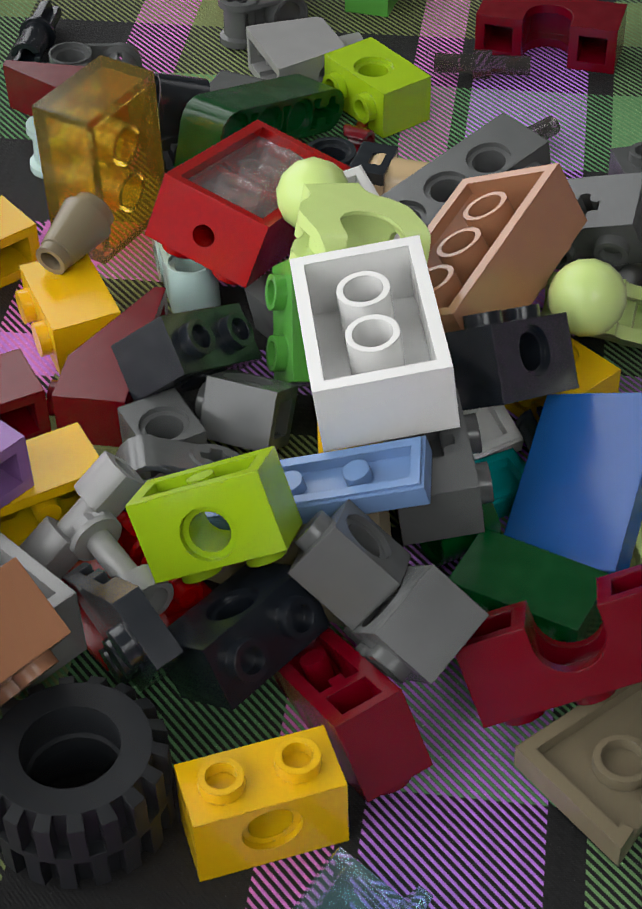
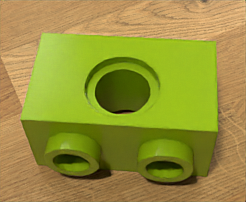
M369 37L324 54V77L322 83L339 89L344 96L343 111L363 124L368 123V128L381 138H386L430 120L432 76L376 39Z
M275 446L147 480L125 506L156 584L177 578H182L186 584L201 582L219 573L224 566L246 561L248 567H260L275 562L287 553L289 546L303 524ZM205 512H213L222 516L229 524L231 530H222L212 525L207 519Z

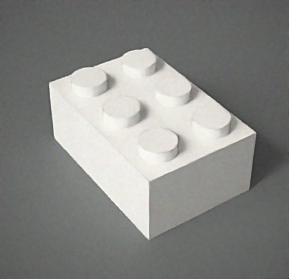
M419 235L289 259L323 452L460 427L453 364Z

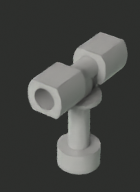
M104 451L75 483L74 488L80 498L62 519L58 521L46 516L19 546L60 580L78 560L90 561L96 559L111 579L118 576L138 585L158 615L165 611L174 596V588L169 581L156 584L148 564L137 566L117 542L122 532V526L117 520V516L142 487L144 481L126 461L107 451Z

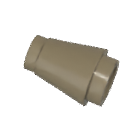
M80 192L76 196L66 198L45 235L41 246L36 250V257L39 263L49 272L61 275L110 236V226L114 220L108 205L98 196L89 192Z

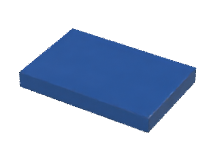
M642 392L549 394L546 396L503 535L609 574L630 567L642 523Z

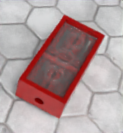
M257 119L165 173L144 235L161 243L163 249L169 254L182 259H191L212 270V274L218 280L230 285H240L246 288L271 269L272 266L290 254L292 244L297 239L294 236L295 228L284 220L277 205L276 188L283 172L296 161L310 157L333 162L343 171L351 167Z

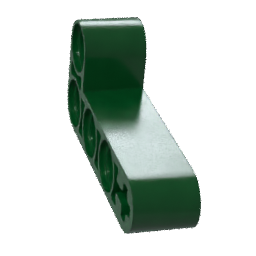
M292 74L198 94L187 103L183 110L175 167L257 119L295 139L327 132L333 129L342 115L344 108L343 93L335 87L304 75Z

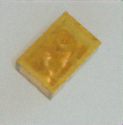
M100 55L33 104L32 112L50 223L52 224L66 198L76 196L80 192H89L98 196L108 205L114 220L110 226V236L90 251L88 255L90 259L106 264L146 230L165 173L154 71Z

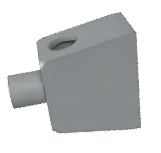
M321 17L246 26L248 69L254 77L266 80L292 74H301L322 82L324 77V54L364 39L359 32L338 36Z

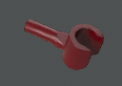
M358 120L355 126L350 124L343 126V134L348 137V141L354 144L356 153L363 141L375 143L374 131L367 129L368 123L363 124Z

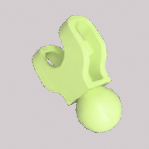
M310 157L298 160L283 172L276 188L277 205L284 220L295 228L294 236L297 238L292 244L289 259L394 240L395 235L398 234L400 238L419 235L426 263H428L431 244L430 232L426 224L408 206L390 198L372 194L366 191L359 183H348L341 168L333 162L321 158Z
M595 258L578 259L566 264L559 272L554 271L544 288L545 300L543 310L540 312L541 316L566 312L570 334L579 337L589 336L604 339L623 346L642 349V286L634 285L626 279H622L621 274L609 263Z

